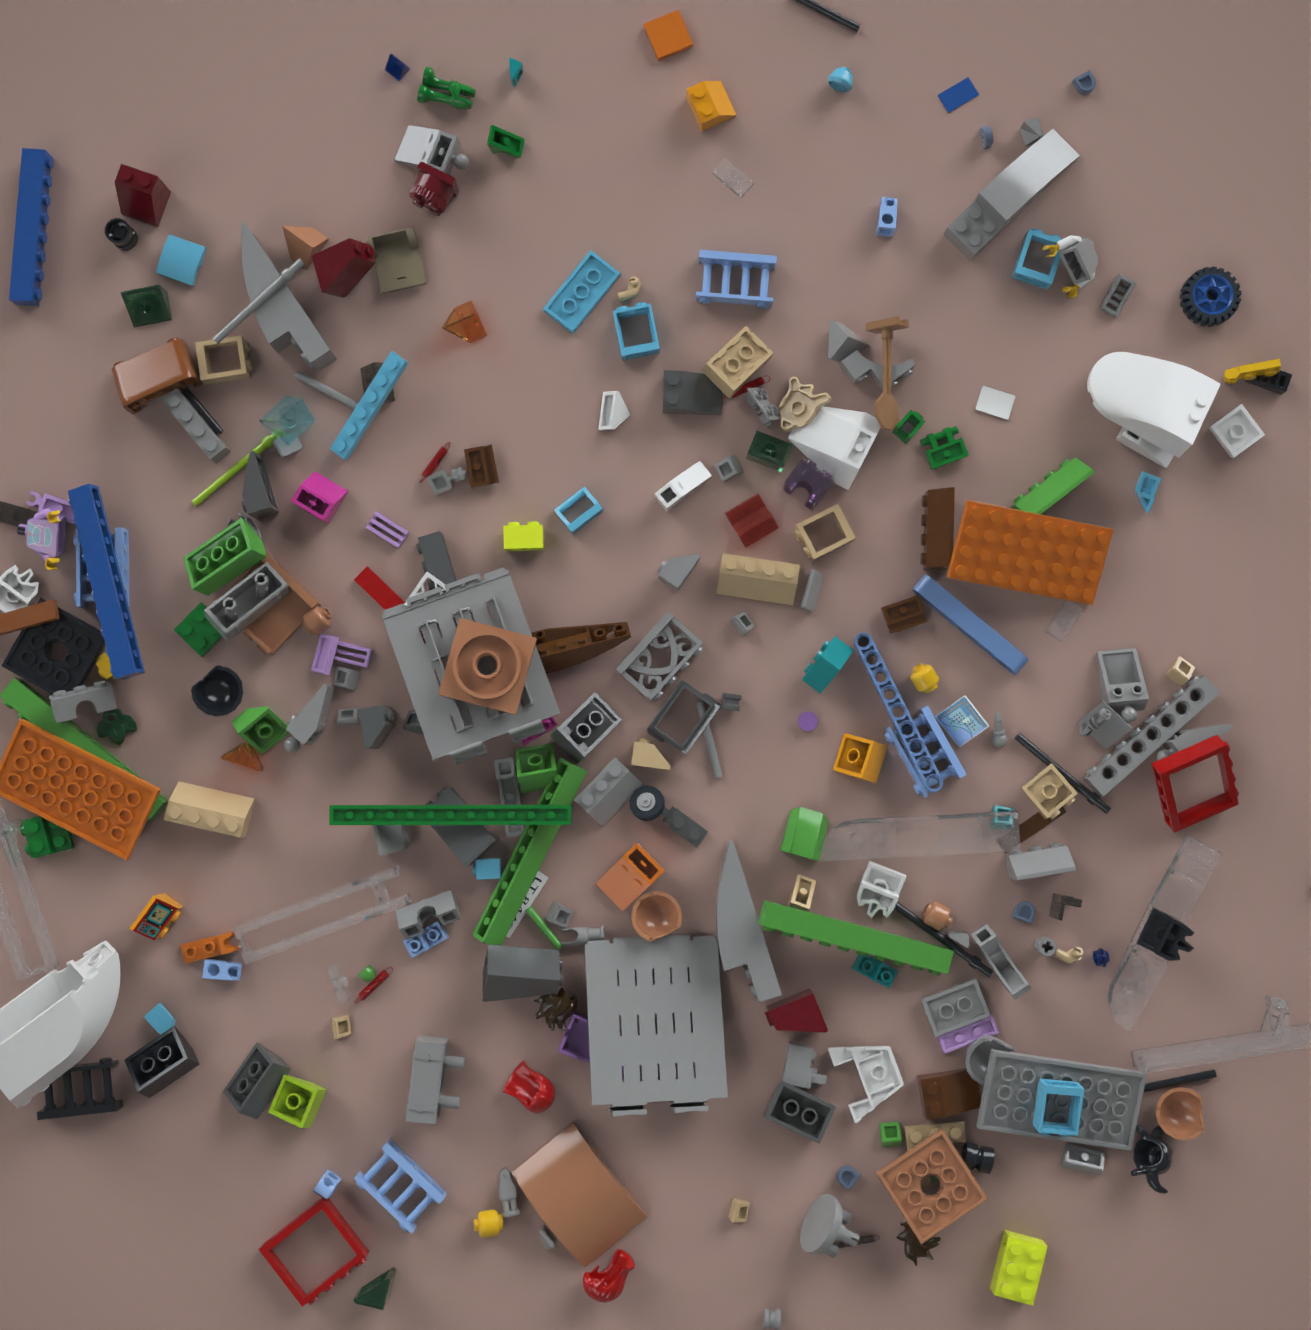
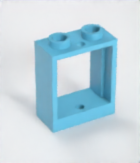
M1029 229L1024 236L1011 278L1048 290L1053 283L1061 258L1059 250L1054 256L1048 275L1022 267L1030 240L1046 245H1056V242L1062 239L1057 235L1049 236L1043 234L1039 229Z
M641 302L635 304V307L627 308V306H621L613 311L622 361L660 353L651 304ZM647 314L653 342L624 347L619 320Z
M1039 1079L1033 1118L1035 1129L1040 1134L1050 1136L1051 1133L1062 1137L1078 1136L1084 1088L1078 1082ZM1047 1094L1071 1096L1067 1123L1043 1121Z

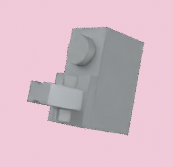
M788 1041L782 1081L792 1086L808 1089L815 1087V1083L826 1085L827 1075L817 1073L818 1069L810 1065L814 1063L816 1051H813L812 1045Z

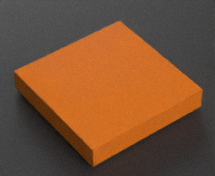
M679 10L643 24L658 61L693 47V42Z

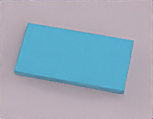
M590 250L545 305L543 311L570 333L574 334L621 276V273Z

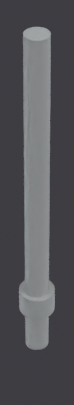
M299 258L290 268L287 269L286 267L278 279L213 337L214 341L219 344L286 281H291L295 277L294 274L305 265Z

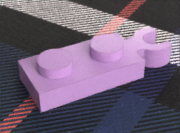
M30 492L31 495L36 497V500L34 502L27 501L26 504L32 507L39 506V512L47 508L54 511L60 510L58 516H65L66 522L75 525L73 510L68 501L44 493L42 498L39 493Z

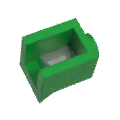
M910 410L896 425L892 433L903 443L907 444L924 425L925 421L918 412Z

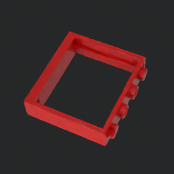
M1218 735L1151 763L1164 821L1174 833L1239 805L1237 798L1239 792L1234 783L1236 777L1231 768L1233 762L1229 757L1230 747ZM1217 755L1225 793L1178 813L1169 775Z
M323 1197L258 1249L302 1307L307 1303L309 1305L313 1304L319 1298L318 1294L323 1290L328 1292L335 1286L334 1282L338 1278L343 1280L351 1273L350 1269L352 1267L362 1265L367 1260L365 1257L369 1252L329 1198L326 1200ZM320 1210H323L357 1255L306 1295L272 1249Z

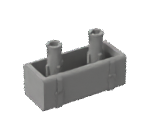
M265 562L204 610L205 617L228 642L289 594V586L272 566Z
M419 1035L417 1037L413 1052L409 1098L406 1106V1121L436 1124L441 1107L459 1110L461 1097L447 1096L442 1093L446 1067L464 1070L465 1057L448 1055L449 1038Z

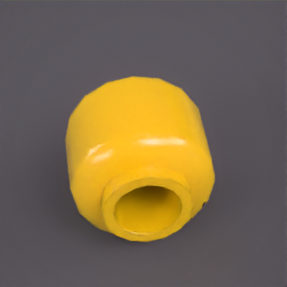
M920 663L913 667L910 679L917 691L929 693L938 687L939 677L931 665Z
M495 1209L478 1212L477 1219H473L474 1231H478L479 1236L482 1238L498 1236L500 1230H503L502 1214H498Z

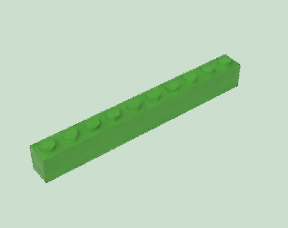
M13 678L0 694V697L4 700L3 704L10 709L14 708L18 711L17 715L21 719L30 721L42 729L139 777L72 720L57 723L54 719L50 702L21 678ZM160 793L148 820H155L168 804V800Z
M559 758L556 764L557 773L547 783L537 805H571L587 770ZM526 825L472 936L485 944L502 945L561 825Z
M767 900L763 901L758 924L762 925L765 931L774 933L775 929L780 930L782 935L793 937L795 934L801 936L800 939L807 942H812V939L818 940L819 944L823 946L838 945L837 949L849 952V949L856 950L858 955L867 957L868 954L875 955L874 959L885 962L886 958L893 960V964L904 966L905 963L911 964L910 968L922 971L923 968L929 969V973L938 976L941 973L948 974L954 953L953 950Z

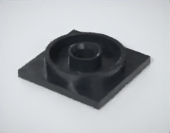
M40 598L38 603L45 602L47 600H45L44 598ZM58 607L59 620L21 630L1 665L52 695L56 691L65 690L68 692L73 691V688L77 686H82L105 646L101 630ZM57 642H62L67 647V654L60 661L54 660L50 655L52 645Z

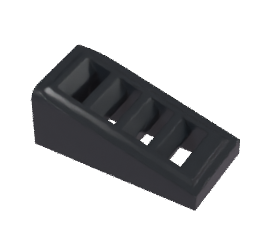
M1280 370L1276 375H1273L1275 378L1272 384L1270 383L1272 376H1266L1265 381H1262L1263 375L1258 376L1257 379L1245 380V382L1282 395L1287 391L1292 374Z

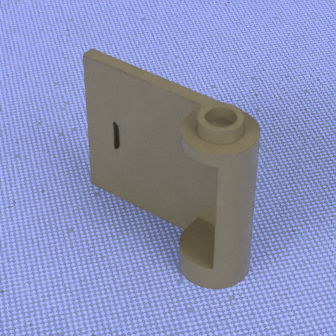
M414 227L368 237L369 241H366V243L370 244L375 253V266L381 294L427 284Z

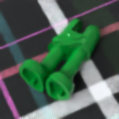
M425 67L422 79L423 85H420L417 102L427 103L434 101L450 104L452 107L465 110L472 108V101L459 97V95L475 97L476 90L452 79L451 82L439 79L435 76L434 70L431 67ZM430 88L449 91L450 95L433 91Z

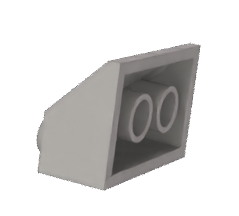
M615 757L574 801L601 826H604L631 798L634 791L644 784Z
M1060 842L1049 843L1047 848H1041V845L1029 847V851L1022 852V849L1010 850V854L1005 855L1009 878L1014 880L1076 871V866L1068 847L1061 845Z

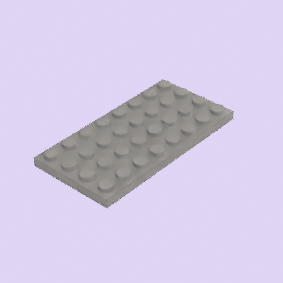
M991 1049L976 1126L978 1129L1131 1151L1147 1074L1137 1070ZM1039 1079L1078 1082L1084 1088L1078 1136L1062 1137L1052 1133L1050 1136L1040 1134L1035 1129L1033 1118ZM1047 1094L1043 1121L1067 1123L1071 1096Z

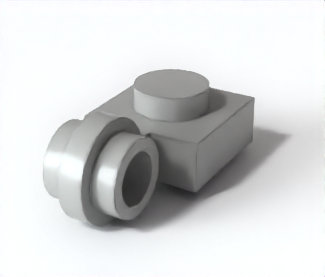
M458 467L451 470L452 475L448 476L444 469L427 476L434 495L453 488L450 480L454 479L455 482L465 479V470Z

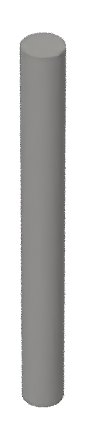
M299 371L294 376V378L353 409L358 404V402Z
M704 701L696 703L700 719L706 712ZM708 724L703 732L715 778H720L723 775L710 724Z

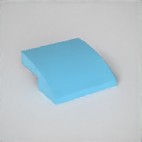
M170 234L162 250L156 273L191 286L195 285L198 269L203 264L207 247Z

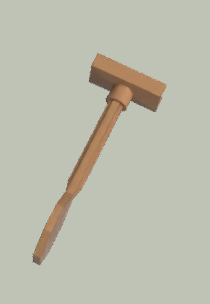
M898 316L866 323V331L881 334V339L883 340V394L875 402V417L881 429L889 431L893 430L899 422V406L893 395H891V340L893 339V331L909 328V320H900Z

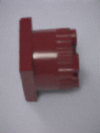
M420 162L417 167L419 175L409 192L410 198L413 199L412 203L417 207L423 208L424 206L430 209L433 215L440 216L441 213H444L452 196L457 197L459 193L454 177L424 162Z

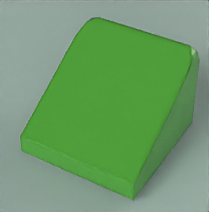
M899 1122L879 1123L881 1146H901L902 1136Z

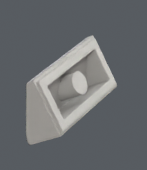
M812 569L809 572L800 605L801 609L811 612L815 611L824 575Z
M1065 1143L1061 1167L1100 1175L1104 1171L1105 1152Z

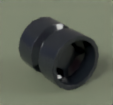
M114 218L106 224L105 235L118 249L128 251L136 246L138 242L137 233L125 220Z
M965 1142L961 1158L969 1170L976 1168L978 1172L990 1174L994 1164L995 1150L987 1146L979 1148L977 1144Z

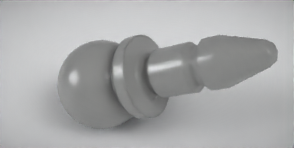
M997 711L994 716L995 729L992 730V744L995 747L1002 748L1007 744V736L1005 735L1006 730L1002 727L1001 715Z

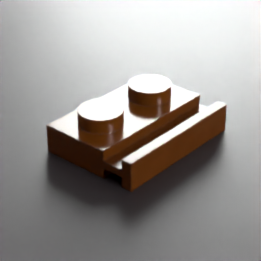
M492 444L464 449L471 488L498 484L499 479Z
M919 595L881 607L890 634L928 622Z

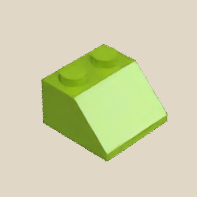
M285 1074L268 1113L302 1129L312 1127L327 1089L310 1081Z

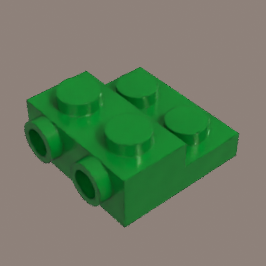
M40 816L22 820L23 825L20 826L22 836H26L25 852L28 856H31V859L75 848L70 831Z

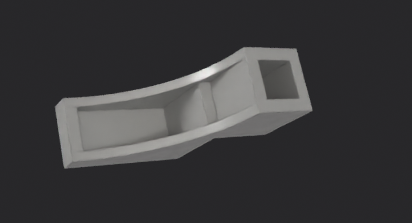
M858 350L841 361L839 366L853 384L857 381L859 383L864 381L869 376V373L883 391V365L869 361ZM912 358L904 363L891 365V389L898 384V379L901 377L905 379L914 372L912 369L916 364Z
M987 924L971 934L977 948L987 959L994 974L1014 999H1017L1031 989L1029 983L1010 959L996 934Z

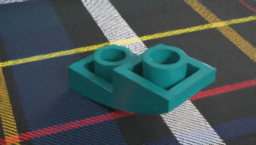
M858 955L851 967L853 970L887 988H890L898 970L874 959L870 955L867 957Z

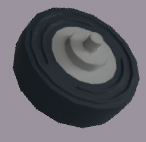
M642 786L636 789L629 801L633 815L643 821H651L658 818L665 807L662 793L653 786Z

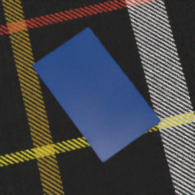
M969 77L940 93L938 97L949 113L978 96L979 93Z

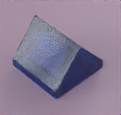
M391 53L385 71L398 81H401L410 68Z

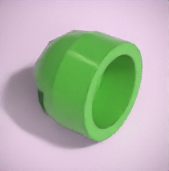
M368 965L358 976L365 982L372 981L375 977V970L371 965Z

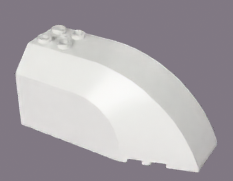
M106 940L84 952V957L74 962L72 959L67 962V967L59 972L57 969L51 971L0 1008V1089L17 1109L28 1104L33 1096L45 1091L49 1084L78 1063L96 1044L107 1027L119 994L120 961L117 951Z

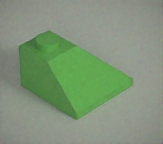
M268 706L248 708L232 720L237 733L261 755L289 734L286 730L288 725Z
M553 743L515 750L517 778L521 793L541 790L557 773Z

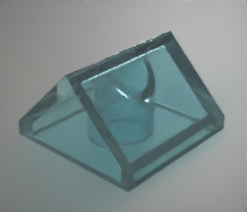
M285 396L261 417L259 422L289 446L315 422V419L302 398Z

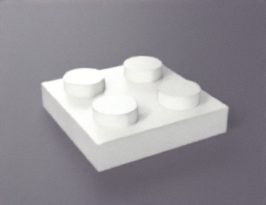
M1242 404L1209 427L1231 459L1265 435Z

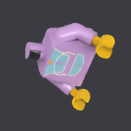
M49 508L36 513L33 518L28 519L27 525L19 524L17 533L18 535L26 536L27 547L32 548L45 561L47 570H58L55 563H59L60 559L55 557L65 552L66 517L58 516L60 510L54 511Z

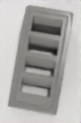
M1120 273L1117 274L1099 309L1117 318L1137 282ZM1119 282L1128 286L1127 289L1119 286ZM1115 289H1118L1119 291L1123 292L1124 295L1121 296L1115 293ZM1111 296L1120 299V303L1110 299ZM1109 302L1116 306V310L1106 306Z

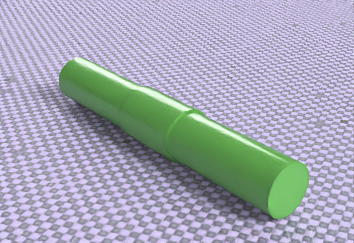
M532 906L528 907L525 912L555 949H560L563 945H561L558 938Z

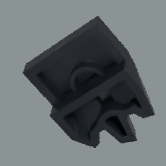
M1153 907L1136 944L1168 961L1180 960L1179 949L1186 952L1194 949L1185 940V937L1192 936L1195 932L1177 918Z

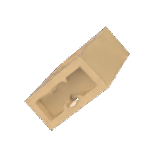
M241 335L224 338L219 344L214 340L195 342L200 380L205 385L251 378L250 371H253L252 361L248 359L250 345ZM238 344L241 369L212 374L208 349Z
M839 504L796 524V530L794 531L797 540H802L805 546L803 551L806 557L811 558L812 562L856 539ZM832 514L844 539L816 553L804 527Z

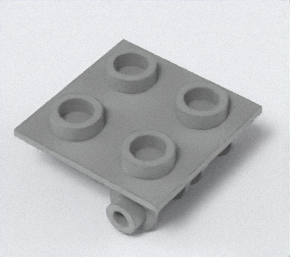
M759 387L747 389L749 393L746 394V400L751 407H754V411L758 408L761 409L756 414L757 416L760 415L759 418L763 425L766 424L769 427L774 423V420L781 419L778 415L779 410L774 404H770L767 399L768 394L764 389Z
M1104 701L1077 722L1081 726L1079 734L1082 737L1090 735L1104 749L1109 748L1132 729Z

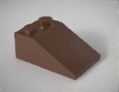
M966 1068L917 1075L922 1112L926 1120L948 1117L980 1108L979 1084L971 1078Z

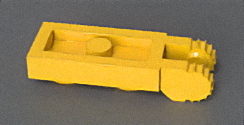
M1280 358L1226 369L1223 380L1227 384H1235L1239 379L1252 380L1260 375L1267 377L1276 375L1281 369Z

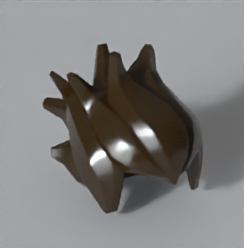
M560 988L558 994L541 995L538 999L534 1000V1002L541 1003L539 1011L535 1014L537 1016L536 1019L545 1017L546 1023L552 1031H554L555 1024H557L559 1030L565 1029V1021L573 1015L578 1006L576 995L570 998L567 991H564L563 988Z
M906 1220L900 1223L901 1226L905 1227V1230L896 1238L905 1242V1257L912 1260L916 1266L917 1258L926 1257L933 1260L929 1249L938 1246V1241L941 1238L933 1236L923 1244H920Z

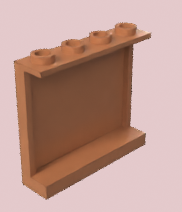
M266 552L267 557L243 572L221 596L265 562H268L289 586V594L243 629V635L250 641L254 639L259 644L257 648L262 653L274 655L302 625L304 614L316 606L320 607L321 604Z

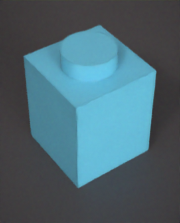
M501 857L476 859V863L473 864V875H476L477 880L501 878Z

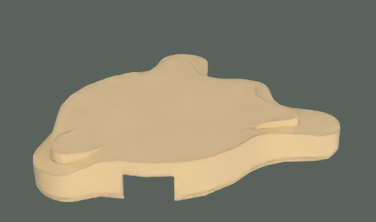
M791 377L789 379L788 392L782 398L779 405L781 428L789 432L795 428H801L810 424L816 417L818 410L831 401L830 395L826 392L813 395L815 387L812 384L803 385L798 377Z

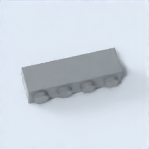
M177 388L161 400L211 461L217 464L231 452Z

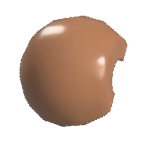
M653 891L638 898L633 906L631 919L633 927L639 936L652 942L678 930L681 927L682 912L679 904L672 896L664 892Z
M1183 1087L1173 1088L1164 1093L1156 1105L1157 1122L1162 1130L1172 1138L1183 1141L1195 1139L1204 1132L1201 1095L1192 1089Z

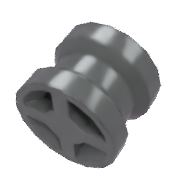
M723 693L722 698L724 701L720 709L740 711L739 701L742 696Z

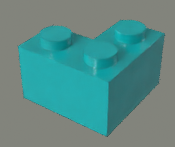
M836 636L830 642L826 640L820 648L821 650L813 658L815 663L810 662L804 669L806 674L802 680L820 694L838 674L853 652L852 648Z

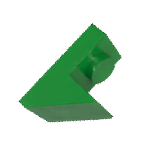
M491 125L487 145L493 154L503 152L512 157L520 158L525 139Z

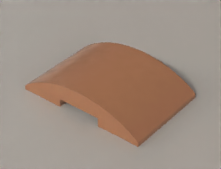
M574 1122L512 1171L520 1188L540 1217L566 1249L584 1267L588 1266L647 1218L642 1208L624 1185H621L598 1156V1152Z

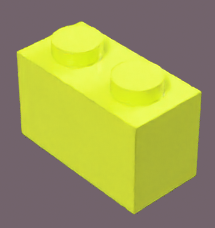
M509 522L508 526H503L505 551L544 550V527L539 525V522H527V525H520L519 522Z

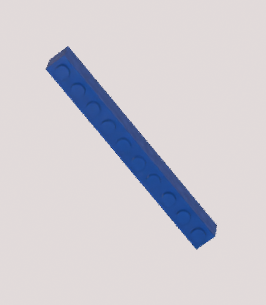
M86 484L68 490V500L74 514L73 521L78 530V541L82 547V558L86 563L87 578L91 583V594L97 607L96 614L100 620L101 634L106 644L105 651L111 664V674L114 676V679L122 680L144 674L145 670L99 486Z

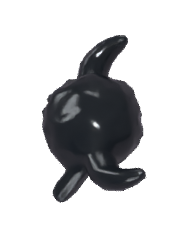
M1137 1125L1136 1131L1142 1137L1137 1141L1133 1151V1160L1138 1169L1132 1170L1131 1175L1146 1174L1149 1186L1158 1193L1166 1194L1168 1190L1161 1186L1159 1175L1166 1173L1170 1169L1173 1151L1163 1141L1165 1132L1160 1125L1153 1129L1151 1135L1140 1125Z

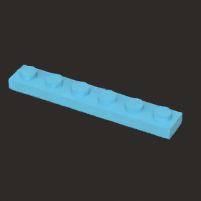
M393 351L389 353L330 447L333 452L344 460L349 459L409 363Z

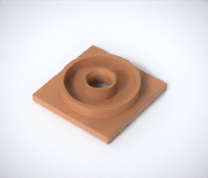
M460 618L438 695L517 715L537 638ZM484 656H491L497 662L495 672L490 675L481 674L478 670V662Z
M942 1128L875 1172L920 1244H923L988 1200ZM927 1175L936 1176L940 1182L939 1191L934 1195H927L921 1189V1181Z

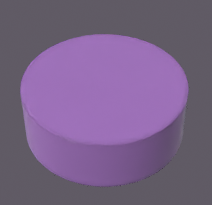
M804 712L798 718V725L804 731H811L818 724V719L812 712Z

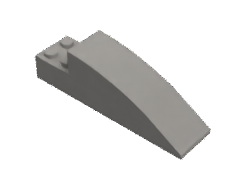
M1052 129L993 179L978 194L975 201L946 228L944 235L971 261L1080 155Z
M243 222L241 223L242 268L250 302H252L278 279L281 274L252 231ZM286 282L254 311L268 343L277 353L293 343L301 353L300 355L310 368L314 367L318 372L337 360Z
M728 840L717 885L716 929L721 962L724 971L743 965L747 979L751 978L752 984H749L753 998H758V1001L762 1002L781 996L782 993L760 924H758V917L733 840Z

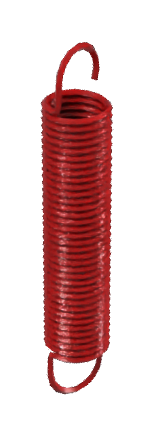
M759 377L749 381L732 398L746 393L748 388L760 387L765 383L764 379Z
M441 446L423 471L424 479L432 475L438 464L448 453L449 447L446 449Z
M383 970L358 994L361 998L360 1000L364 1001L390 974Z

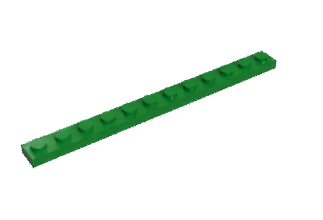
M330 805L329 825H571V805Z

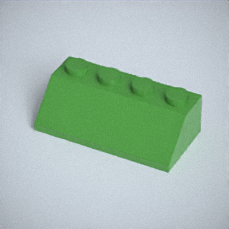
M1076 457L1071 461L1067 458L1059 465L1061 469L1056 473L1052 470L1045 475L1043 483L1039 484L1036 482L1029 488L1030 493L1026 496L1023 494L1013 500L1015 504L1010 508L1042 514L1095 473V471Z
M240 518L184 556L183 560L192 590L209 596L263 560L267 555L262 540L244 518Z

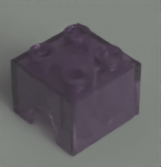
M802 458L786 479L782 489L790 495L798 487L805 488L809 493V498L804 506L813 511L828 492L834 480H832L833 476L825 470L821 472L817 469V464L809 458L807 460Z

